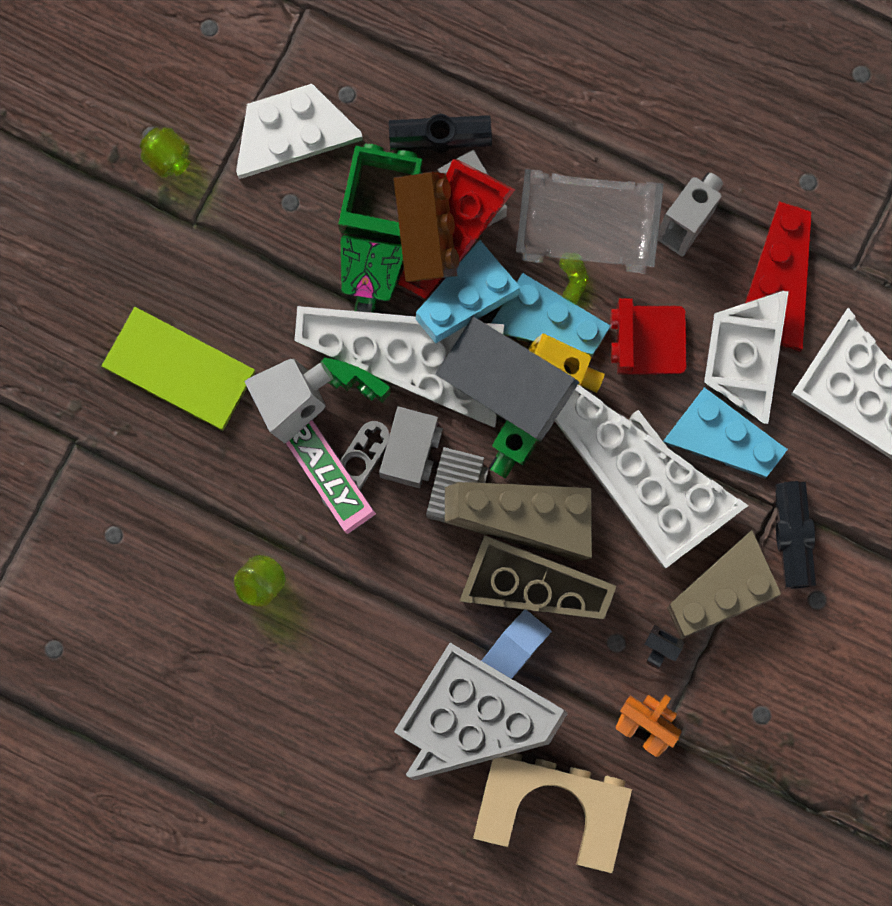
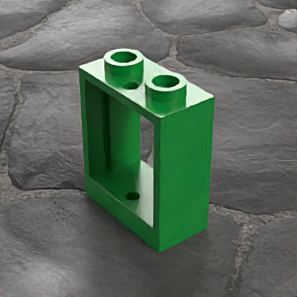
M364 144V147L355 146L338 222L339 231L341 233L401 244L399 222L353 213L363 165L415 175L422 173L423 160L417 158V154L410 151L399 150L395 154L385 152L383 147L375 144Z

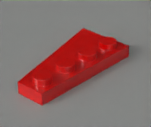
M453 159L446 173V179L451 186L449 207L455 221L453 241L460 262L515 189L460 160ZM403 270L397 284L428 299L446 278L406 282L405 271Z
M779 201L745 303L781 291H788L780 345L801 352L803 350L812 212Z

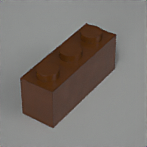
M428 172L393 178L406 282L458 276L459 255L454 248L453 241L455 221L449 207L451 186L446 179V174Z

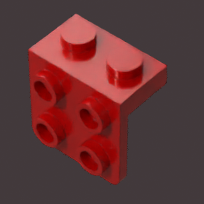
M619 298L616 309H611L610 314L611 329H617V343H611V363H617V375L684 373L686 370L685 309L682 306H633V298Z

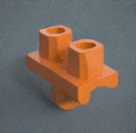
M648 694L643 704L630 695L620 710L622 714L616 725V730L629 738L634 735L639 726L649 731L651 734L643 747L655 757H659L669 746L673 748L682 733V730L671 724L677 714L666 707L671 700V697L666 694L660 702Z

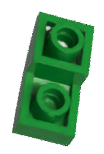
M324 358L321 361L330 371L333 380L328 383L335 389L341 386L348 391L355 382H358L359 385L356 388L363 396L370 401L376 398L381 403L391 394V389L387 384L357 366L329 358Z

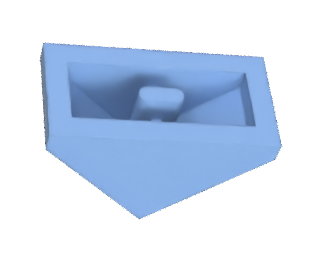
M524 609L502 633L482 659V662L513 679L552 631Z

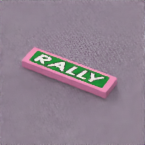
M313 420L286 443L347 534L376 515Z

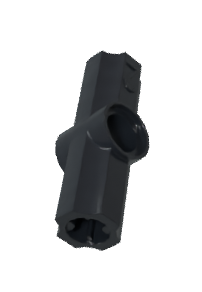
M436 114L430 118L389 120L390 151L431 149L434 152L442 153L451 148L492 146L491 115L449 117L445 114ZM441 127L447 129L449 135L444 139H436L431 133L434 129Z
M790 481L776 484L775 493L778 513L776 542L778 551L782 555L785 589L816 586L813 560L815 529L813 520L809 519L806 482Z

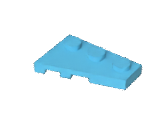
M481 240L459 263L457 268L458 276L446 278L416 311V321L435 344L467 326L473 316L479 319L517 297L520 293V286Z
M522 273L517 281V284L520 286V293L517 297L502 305L492 323L504 324L503 335L514 337L525 342H533L543 333L592 357L611 325Z
M705 387L663 441L665 445L678 447L692 452L694 455L725 463L727 466L765 479L788 450Z

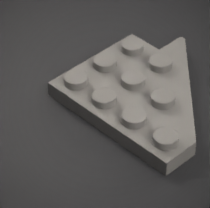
M449 643L394 732L421 749L406 773V776L412 780H418L547 745L553 739L568 713L454 644Z

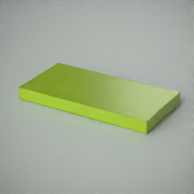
M134 307L102 364L103 369L221 431H224L247 389L244 381L256 373L255 369L137 307Z

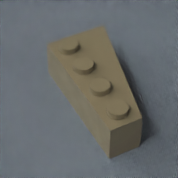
M457 482L445 487V523L484 535H493L510 543L526 545L543 553H552L565 557L566 560L573 562L592 558L591 488Z
M484 536L459 602L604 619L617 586L499 540Z

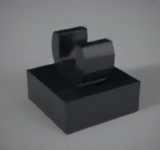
M654 625L645 642L646 646L653 649L646 663L658 670L665 657L676 661L685 642Z

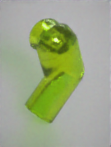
M567 253L559 261L560 268L567 273L569 283L562 297L577 305L589 281V276L583 259L577 254Z

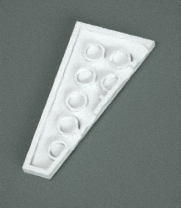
M297 306L295 342L339 361L357 366L378 378L495 428V412L435 375L465 327L435 344L414 316ZM485 323L503 334L504 324Z
M847 308L791 395L892 459V360L886 357L876 345L875 339L869 332L866 333L855 319V315Z

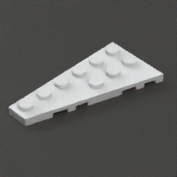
M580 385L576 387L555 420L663 568L670 566L749 506L724 490L718 483L696 470L690 463L652 436L647 435L634 426L628 419L606 406L600 399Z

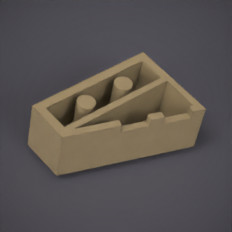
M751 530L667 607L681 640L774 600L781 595L753 531Z

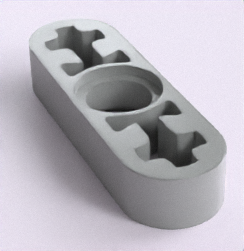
M370 421L361 427L340 460L345 469L346 463L353 457H359L366 463L365 471L359 476L350 475L360 490L384 454L388 443L389 431L383 423L378 421ZM376 430H380V437L383 442L381 444L375 442L370 448L369 453L375 455L372 460L366 453L355 450L358 445L365 449L369 441L366 436L368 431L374 433ZM322 498L323 504L327 509H329V507Z

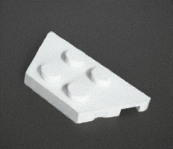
M313 84L299 87L247 104L236 172L238 178L242 179L363 140L362 134Z
M781 291L714 314L704 382L766 424L769 422L788 291Z

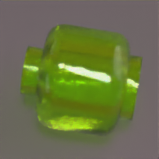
M155 127L143 138L139 145L142 149L140 154L141 160L161 178H167L172 174L178 177L190 165V161L187 159L190 153L189 144L170 127L162 129Z
M265 555L253 556L235 574L234 587L239 599L248 605L266 606L284 588L286 581L285 573L280 564L274 559Z

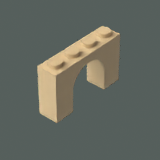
M517 753L492 759L473 839L508 847L516 812L522 799L536 788L556 786L573 794L580 802L584 811L585 828L576 865L613 873L632 789L624 787L626 781L605 776L604 782L590 779L591 772L572 767L569 773L557 771L556 763L536 759L535 765L521 762L523 755Z

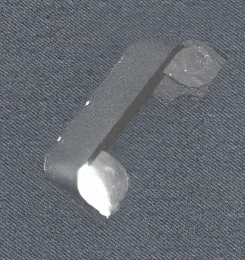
M525 169L516 253L523 254L522 261L543 263V257L626 265L625 272L646 274L647 268L655 267L664 184L646 182V184L638 183V186H635V182L628 181V183L561 176L555 173L552 174V177H549V174L542 173L541 170Z

